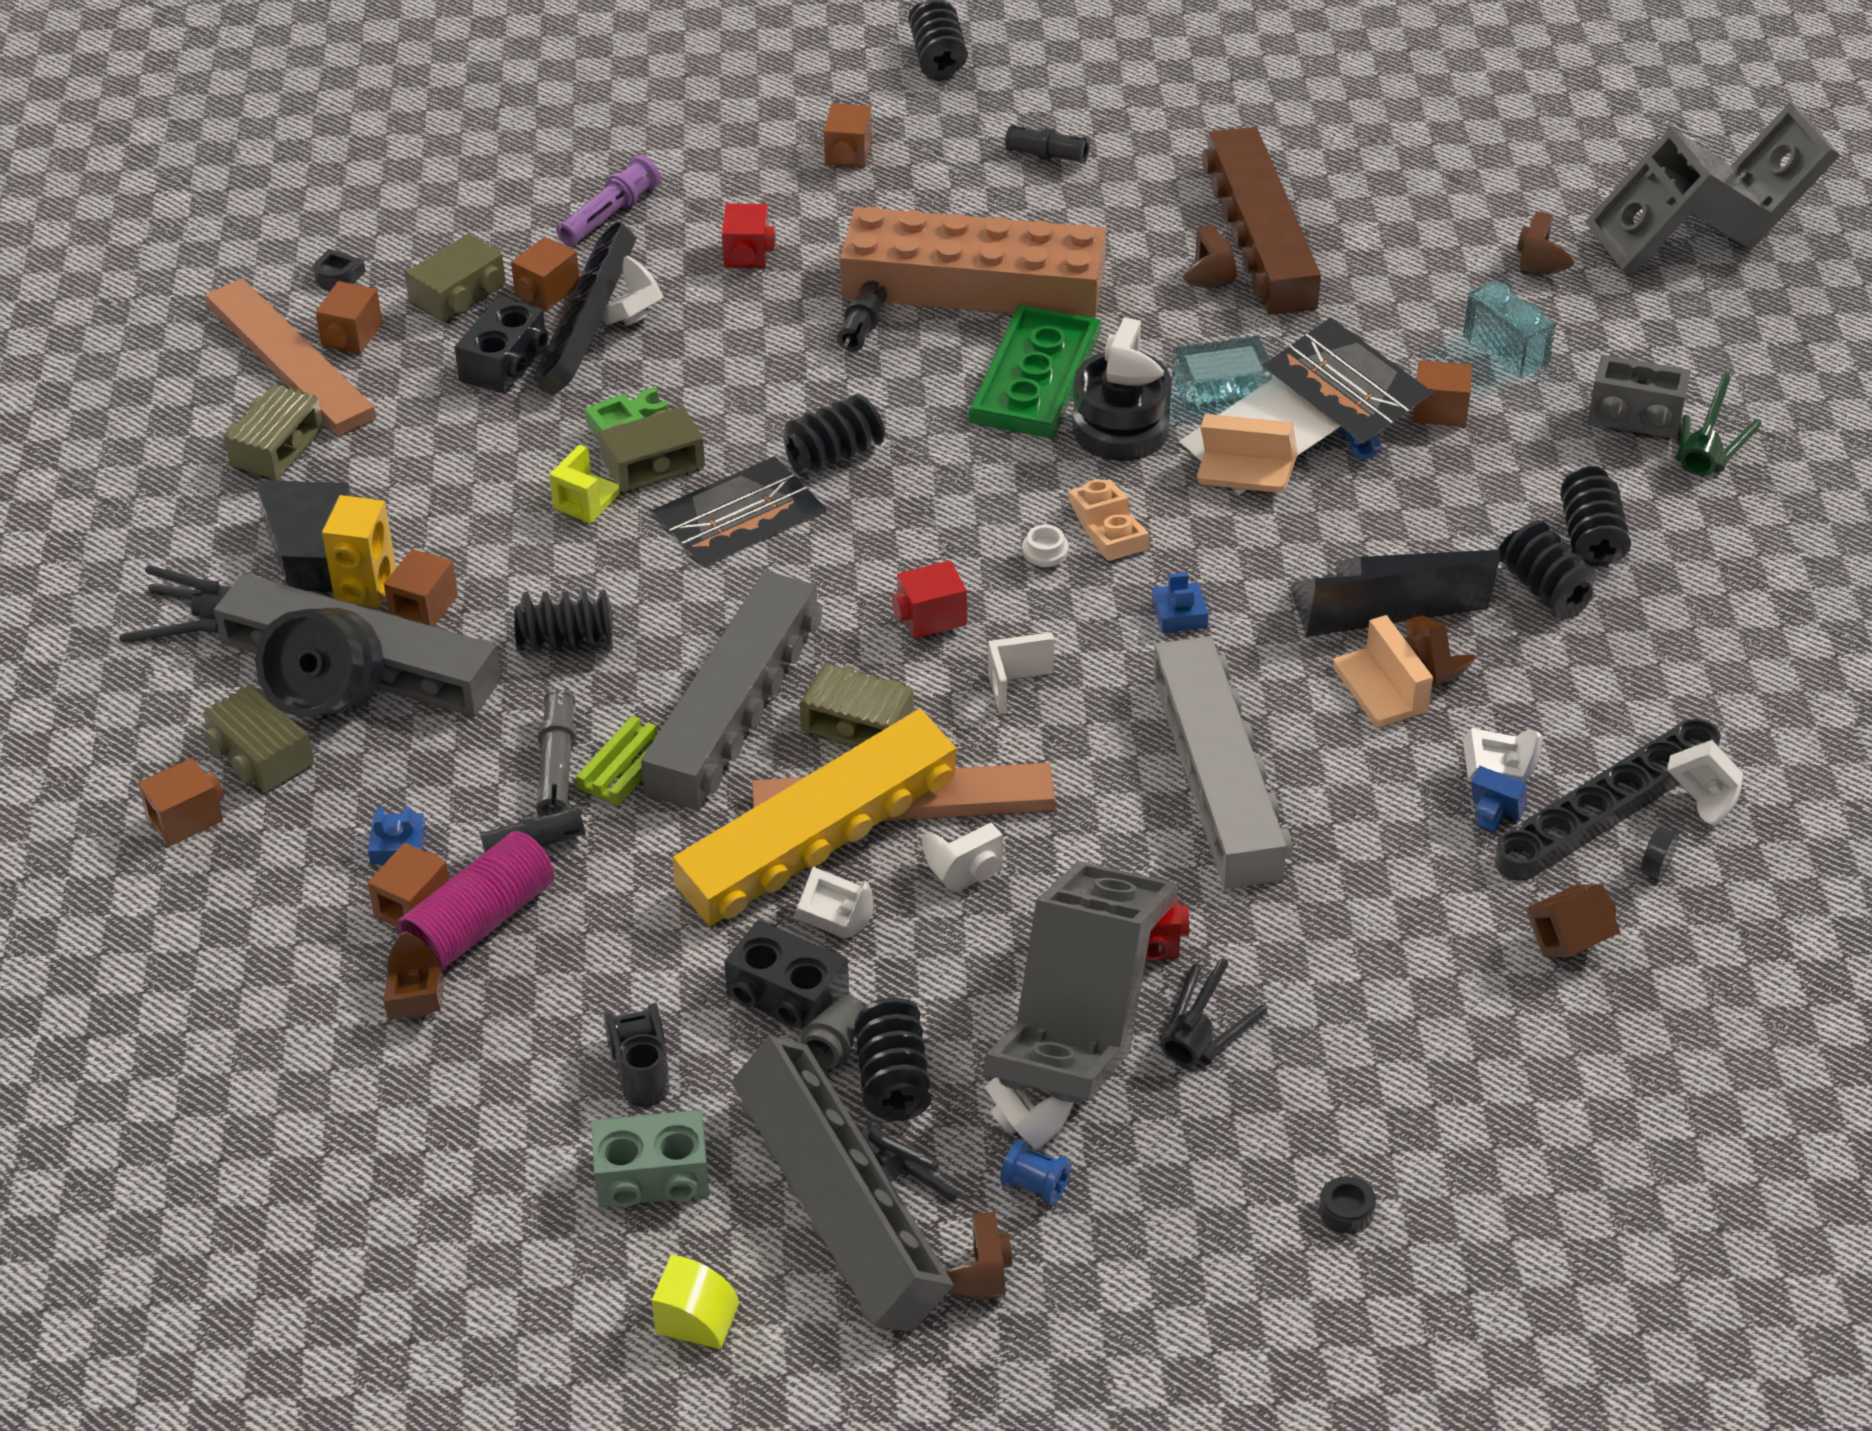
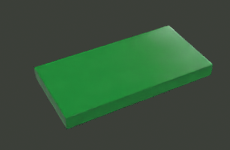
M1018 305L971 404L969 423L1054 439L1073 397L1075 371L1083 361L1090 358L1101 333V320Z

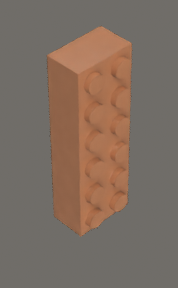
M854 207L840 257L842 299L856 300L862 284L866 281H877L879 284L874 293L877 295L879 289L884 286L887 291V298L884 303L1011 314L1015 313L1018 305H1025L1096 318L1105 272L1106 228L1093 227L1087 224L1069 225L1049 223L1047 221L1008 220L1002 217L984 218L964 216L962 214L923 213L918 210L899 211L880 209L878 207Z

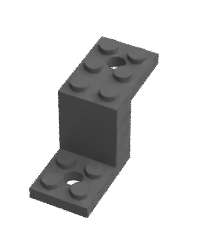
M1791 102L1784 107L1732 165L1670 127L1587 218L1585 223L1621 270L1631 276L1643 266L1691 213L1752 250L1841 155L1800 108ZM1791 152L1789 162L1781 168L1780 162L1782 158ZM1642 210L1641 218L1634 224V216Z
M1077 861L1036 899L1017 1022L986 1053L983 1075L999 1078V1082L1002 1085L1013 1089L1035 1087L1051 1091L1053 1097L1065 1102L1090 1101L1130 1052L1150 931L1176 903L1179 884Z

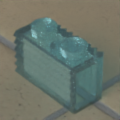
M1495 280L1468 292L1463 337L1469 338L1468 342H1475L1474 346L1480 347V351H1486V355H1491L1493 360H1498V364H1504V368L1510 369V373H1516L1518 378H1523L1549 364L1551 361L1549 357L1552 354L1550 350L1553 348L1552 342L1554 341L1553 335L1556 333L1554 329L1557 325L1542 315L1539 308L1527 304L1513 294L1506 284Z
M1260 336L1233 337L1225 341L1204 344L1191 343L1183 347L1173 348L1172 378L1183 405L1189 412L1193 408L1199 410L1202 406L1207 409L1211 405L1214 408L1219 404L1223 407L1227 403L1233 405L1236 401H1240L1270 381L1272 374L1262 367L1270 358L1267 352H1265V346L1260 341Z

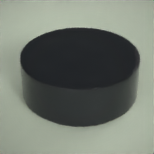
M1664 827L1657 828L1654 831L1642 859L1641 871L1643 875L1659 881L1662 880L1674 856L1679 833Z
M1345 1176L1332 1179L1324 1185L1320 1193L1319 1215L1329 1228L1340 1233L1351 1234L1363 1231L1372 1223L1375 1215L1376 1195L1366 1182L1358 1178Z

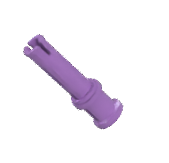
M637 155L632 158L628 168L621 173H614L607 178L605 189L556 226V233L560 240L569 247L575 246L618 209L630 208L635 205L640 194L645 190H653L660 184L661 176L656 165L643 155Z

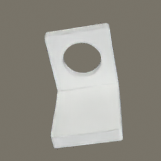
M1051 632L988 641V677L999 715L1007 714V680L1052 674L1054 672V637Z

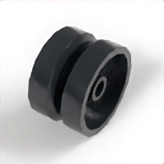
M1105 352L1098 353L1083 361L1075 371L1073 388L1072 433L1078 445L1092 455L1118 461L1145 458L1160 450L1169 437L1172 377L1164 364L1153 356L1145 354L1164 370V375L1148 384L1127 386L1107 381L1108 361L1105 360Z
M334 607L290 611L272 621L259 639L255 664L258 682L268 700L281 711L303 718L353 711L369 701L380 684L384 659L381 642L371 624L356 612Z

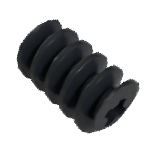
M931 0L914 6L909 11L908 21L922 73L934 81L945 80L961 69L968 57L956 8L944 0Z
M860 394L851 395L846 401H836L831 407L819 408L816 413L804 414L801 419L789 420L785 424L783 431V443L787 458L795 473L800 477H805L809 474L810 466L814 470H822L825 466V459L830 464L838 463L840 453L845 458L853 457L855 447L859 451L865 452L871 447V441L875 445L880 446L884 442L885 437L884 424L878 411L866 397Z
M1586 466L1576 469L1567 475L1561 483L1560 497L1563 502L1562 507L1565 513L1567 532L1573 553L1581 555L1584 563L1605 566L1618 562L1628 554L1631 547V539L1628 534L1629 529L1625 521L1626 516L1618 484L1609 478L1607 472L1599 466Z
M1542 520L1532 521L1523 528L1513 531L1503 540L1498 548L1500 549V562L1505 564L1507 569L1516 575L1522 584L1529 587L1530 592L1539 597L1545 606L1552 609L1555 616L1560 619H1570L1579 615L1587 607L1592 598V585L1595 582L1596 571L1591 565L1584 563L1581 555L1573 553L1572 547L1569 544L1561 542L1560 536L1554 531H1550L1547 523Z
M600 589L596 603H591L587 591L581 590L576 604H572L567 590H562L557 604L552 603L548 591H543L538 605L533 604L528 591L523 592L520 604L516 605L514 609L516 651L521 652L526 639H529L533 650L540 652L545 638L549 639L554 651H560L565 637L568 638L573 651L580 649L584 637H587L592 650H598L603 636H606L609 646L613 650L612 603L606 590Z
M885 998L873 1002L859 1012L854 1023V1033L857 1038L856 1050L859 1054L858 1066L861 1071L860 1083L863 1088V1103L867 1111L878 1118L888 1121H905L915 1118L926 1111L932 1099V1094L928 1092L930 1077L927 1074L928 1062L924 1056L925 1043L922 1040L923 1027L920 1024V1009L916 1003L904 998Z

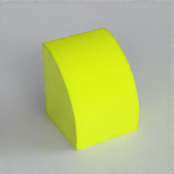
M671 1254L652 1298L655 1332L659 1335L721 1349L739 1306L738 1296L727 1280L711 1268L697 1261Z

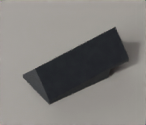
M1500 549L1360 556L1336 561V577L1313 578L1291 582V592L1305 636L1311 637L1368 628L1369 620L1385 615L1388 616L1392 623H1400L1421 615L1431 618L1488 609L1500 562Z

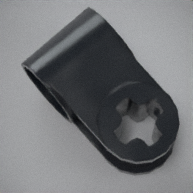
M657 1003L648 1004L647 1010L614 1016L612 1012L603 1013L611 1059L615 1060L622 1094L625 1099L631 1104L641 1107L660 1103L667 1097L670 1091V1079L663 1027Z

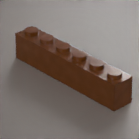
M1257 126L1209 132L1208 149H1203L1202 151L1203 170L1205 174H1211L1214 197L1220 198L1222 201L1223 219L1225 223H1231L1233 243L1236 248L1240 247L1242 250V262L1245 272L1252 274L1253 291L1256 299H1262L1268 315L1318 309L1321 273Z

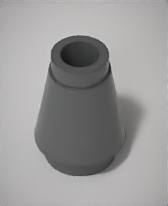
M839 996L835 1002L804 1027L801 1032V1043L808 1046L822 1070L833 1069L845 1063L849 1058L856 1037L854 1033L855 1019L859 1012L864 1009L862 1003L853 996Z

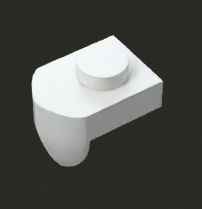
M630 256L624 257L623 274L629 292L606 306L602 315L606 325L623 320L625 326L631 325L648 316L645 308L664 297L651 273Z
M1123 317L1116 335L1110 334L1107 339L1105 348V360L1108 361L1106 377L1110 383L1138 386L1153 382L1164 375V370L1154 360L1140 352V320Z
M1471 728L1463 739L1468 780L1473 779L1479 765L1525 783L1538 764L1542 749V735L1535 730H1526L1517 737Z
M1712 740L1670 755L1667 770L1697 801L1699 816L1706 823L1716 826L1728 815L1739 798L1743 781L1742 771Z
M992 823L950 843L932 833L925 834L922 837L923 851L932 872L952 892H958L978 881L987 880L996 872L1002 870L1003 835Z
M813 867L793 918L842 938L852 937L864 929L873 914L872 890L869 883L865 880L860 886Z
M994 1078L984 1087L997 1104L991 1109V1112L1000 1125L1011 1135L1017 1131L1035 1150H1039L1057 1134L1068 1119L1074 1104L1051 1096L1034 1105L1022 1089L1006 1087L999 1082V1078Z

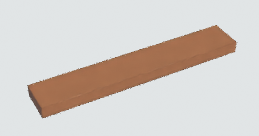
M243 278L205 294L207 306L289 388L291 387L295 392L299 390L302 394L307 392L310 396L314 394L318 398L322 421L337 436L376 419L375 407Z
M1050 763L955 768V776L942 790L927 792L913 800L911 806L897 817L889 816L883 821L1055 811ZM805 777L752 780L754 808Z

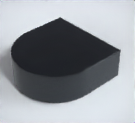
M328 249L313 266L316 284L320 288L329 291L332 290L338 281L354 284L366 272L364 260L332 249Z

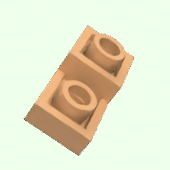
M1110 479L1092 480L1083 487L1068 491V499L1081 525L1107 561L1150 549L1149 533L1130 515L1128 497Z

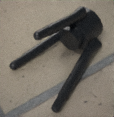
M148 565L145 567V572L148 575L195 588L193 590L159 584H150L148 586V590L151 593L191 600V613L193 616H199L200 620L120 634L119 640L121 642L140 641L198 631L216 633L218 627L214 608L232 586H221L219 581L202 580Z
M1224 958L1218 961L1191 1009L1186 1012L1201 972L1199 964L1195 963L1191 966L1169 1023L1159 1037L1160 1047L1164 1054L1180 1066L1194 1067L1199 1060L1210 1065L1220 1050L1254 1025L1268 1011L1265 1005H1259L1212 1041L1213 1024L1202 1012L1228 967V961Z
M877 1126L867 1127L860 1131L890 1181L896 1179L903 1170L949 1200H955L958 1197L956 1190L922 1168L924 1167L933 1172L939 1169L937 1161L889 1137Z

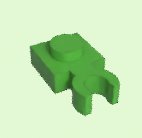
M648 388L641 391L637 398L629 400L625 394H621L584 408L586 423L599 438V431L608 429L617 423H628L652 416L658 411H668L669 403L666 400L659 403L658 390L656 388Z

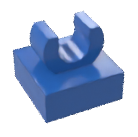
M1188 572L1169 574L1168 586L1152 587V604L1161 633L1208 627L1209 613L1199 583H1188Z
M1479 765L1471 781L1473 804L1477 805L1475 815L1479 816L1476 826L1495 833L1502 821L1503 815L1520 821L1528 805L1526 783Z
M378 807L375 814H373L368 846L370 865L385 864L404 843L423 851L426 829L424 813H414L410 807H404L403 813L385 814L384 807Z

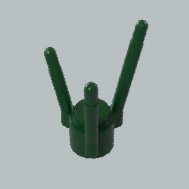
M1728 373L1723 374L1702 429L1690 435L1691 418L1687 414L1682 416L1680 444L1675 459L1681 462L1682 466L1694 475H1708L1714 469L1718 472H1723L1728 460L1762 425L1761 420L1755 419L1723 451L1721 437L1713 428L1731 379Z

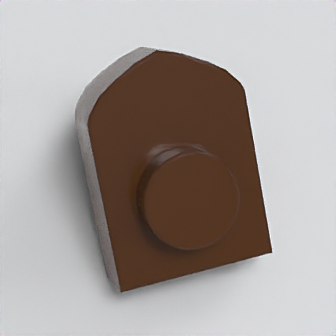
M1536 211L1530 227H1522L1517 251L1522 252L1520 271L1549 275L1562 272L1574 265V260L1563 248L1549 241L1553 214Z
M1212 224L1197 228L1195 264L1184 274V281L1195 287L1205 289L1232 284L1236 279L1237 269L1230 242L1227 239H1223Z
M1423 615L1405 620L1408 635L1405 640L1433 676L1432 687L1457 678L1475 661L1476 655L1474 654L1451 656L1446 624Z
M404 931L393 944L387 961L388 974L383 1002L388 1019L400 1017L417 1019L427 1016L431 1012L441 1011L444 979L440 964L434 952L427 944Z
M995 1211L972 1214L973 1254L975 1261L946 1272L954 1284L948 1293L969 1300L1004 1298L1006 1295L1004 1268L1012 1267L1009 1233L999 1234Z

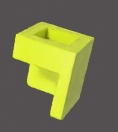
M578 445L549 474L553 509L590 524L620 494L618 484L591 474L589 450L582 445Z

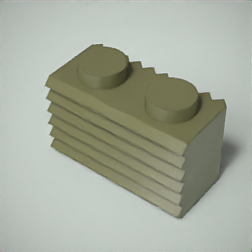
M470 232L404 273L408 300L446 323L449 317L453 318L455 313L460 314L464 312L469 306L473 305L474 301L479 302L480 298H485L487 293L491 295L500 286H504L506 282L501 251L499 249L496 251L494 246L490 247L488 242L484 243L477 236L473 237Z
M276 383L262 397L254 398L247 414L238 424L233 423L226 430L224 445L227 449L230 466L279 480L281 474L284 475L285 470L289 469L290 463L294 464L295 458L298 459L299 454L303 453L304 448H308L309 442H313V438L317 437L319 431L322 432L323 422L318 398L314 394L310 396L307 392L304 394L299 390L295 392L291 387L287 390L284 385L279 387Z
M684 406L668 411H658L652 416L628 423H617L608 429L599 431L602 461L623 493H626L629 489L634 491L637 487L643 488L646 484L651 486L654 481L658 483L662 479L668 481L671 476L675 478L679 474L685 476L688 471L693 473L696 469L702 470L705 467L701 432L699 433L698 427L692 421L691 416L689 417L688 411L685 410Z
M827 662L822 665L800 701L801 731L858 746L914 712L913 689L909 685L904 686L895 680H884L882 677L876 679L873 675L868 677L864 672L859 674L852 668H839L837 665L832 667Z
M247 684L245 689L239 688L236 694L231 693L229 698H223L220 703L215 702L212 708L206 707L203 712L207 727L203 736L211 752L217 757L227 756L238 777L244 783L254 782L263 793L314 764L309 735L269 701L253 684Z

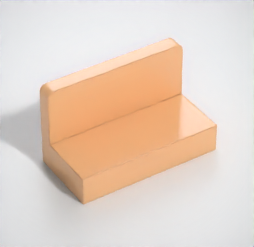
M1213 414L1204 415L1200 428L1205 453L1197 473V480L1200 485L1275 493L1286 491L1298 454L1293 422Z
M1387 615L1369 620L1366 648L1334 658V670L1376 727H1382L1428 712L1433 676Z

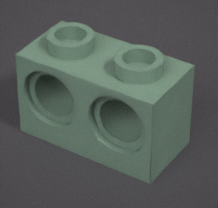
M702 1110L591 1120L594 1176L599 1207H629L638 1203L668 1200L687 1201L692 1198L710 1196Z

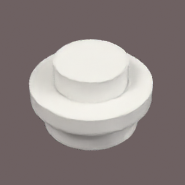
M1039 525L1032 528L1022 543L1024 558L1040 567H1050L1063 562L1069 552V544L1063 532L1052 525Z

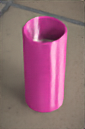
M519 831L510 832L509 835H506L505 838H502L501 841L478 857L477 860H474L468 867H465L464 870L457 873L446 884L435 890L434 893L420 902L419 905H416L415 908H412L411 911L400 917L398 922L399 935L406 931L427 944L434 952L441 971H443L455 959L459 958V956L473 947L474 944L492 932L493 929L501 925V922H505L507 918H510V915H514L516 911H519V908H523V905H526L527 902H530L531 899H534L535 896H538L539 893L553 883L555 875L550 858L544 849L529 835Z

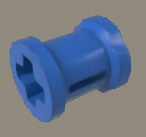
M1017 1139L1004 1160L1000 1174L1001 1185L1007 1188L1017 1185L1041 1195L1044 1203L1053 1206L1060 1199L1068 1183L1072 1161L1064 1156L1054 1159L1030 1149L1027 1141Z

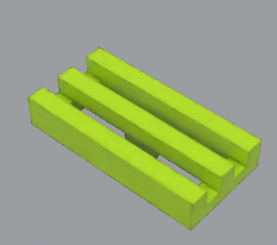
M632 715L576 776L577 788L619 806L643 780L641 759L649 747L634 763L632 760L647 743L651 746L658 735L656 725L648 722L643 727L641 726L640 718ZM619 774H624L611 789L607 788Z

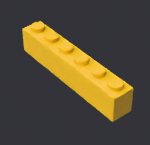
M919 708L673 856L674 885L709 927L723 918H733L741 913L749 902L765 892L773 893L779 890L788 882L791 876L806 867L820 865L829 857L832 851L848 841L856 842L866 836L871 828L889 816L897 817L911 806L913 800L929 791L938 792L946 787L955 776L957 748Z

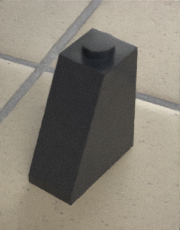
M258 480L256 487L263 521L286 585L305 591L333 592L322 531L339 496L351 497L349 483Z

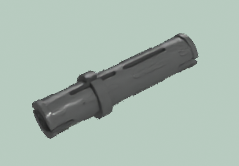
M559 688L548 691L544 696V722L540 724L538 730V742L542 746L538 801L536 803V812L539 816L549 814V803L554 804V812L569 808L571 748L575 745L577 739V728L573 724L576 699L574 694L566 689L563 692V704H558Z

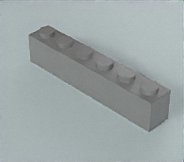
M1212 636L1156 643L1153 680L1223 888L1230 889L1283 881L1285 859L1292 858L1290 833L1287 828L1280 829L1277 797L1274 792L1268 793L1265 787L1266 769L1261 756H1254L1252 728L1249 722H1242L1240 695L1237 688H1230L1229 667L1225 654L1218 655Z

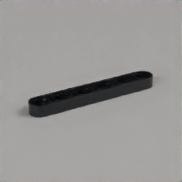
M622 221L611 225L597 240L536 370L534 381L549 395L559 393L574 378L623 271L624 257L630 256L637 237Z
M1689 719L1675 726L1504 833L1499 838L1495 856L1496 869L1501 875L1516 881L1528 880L1537 876L1680 785L1668 770L1663 771L1654 768L1650 764L1651 761L1664 760L1669 762L1670 755L1692 748L1684 741L1689 738H1697L1705 742L1712 740L1719 747L1721 740L1720 731L1712 723L1700 719ZM1629 782L1636 785L1640 790L1634 793L1622 792L1615 787V784ZM1584 804H1593L1602 808L1604 813L1589 815L1582 812L1578 807ZM1555 826L1562 828L1569 835L1563 838H1553L1546 835L1543 829ZM1519 849L1529 853L1532 858L1527 861H1516L1508 857L1506 852Z

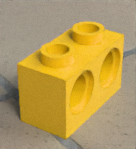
M340 495L322 531L334 599L360 606L380 608L385 598L384 583L396 569L385 501Z

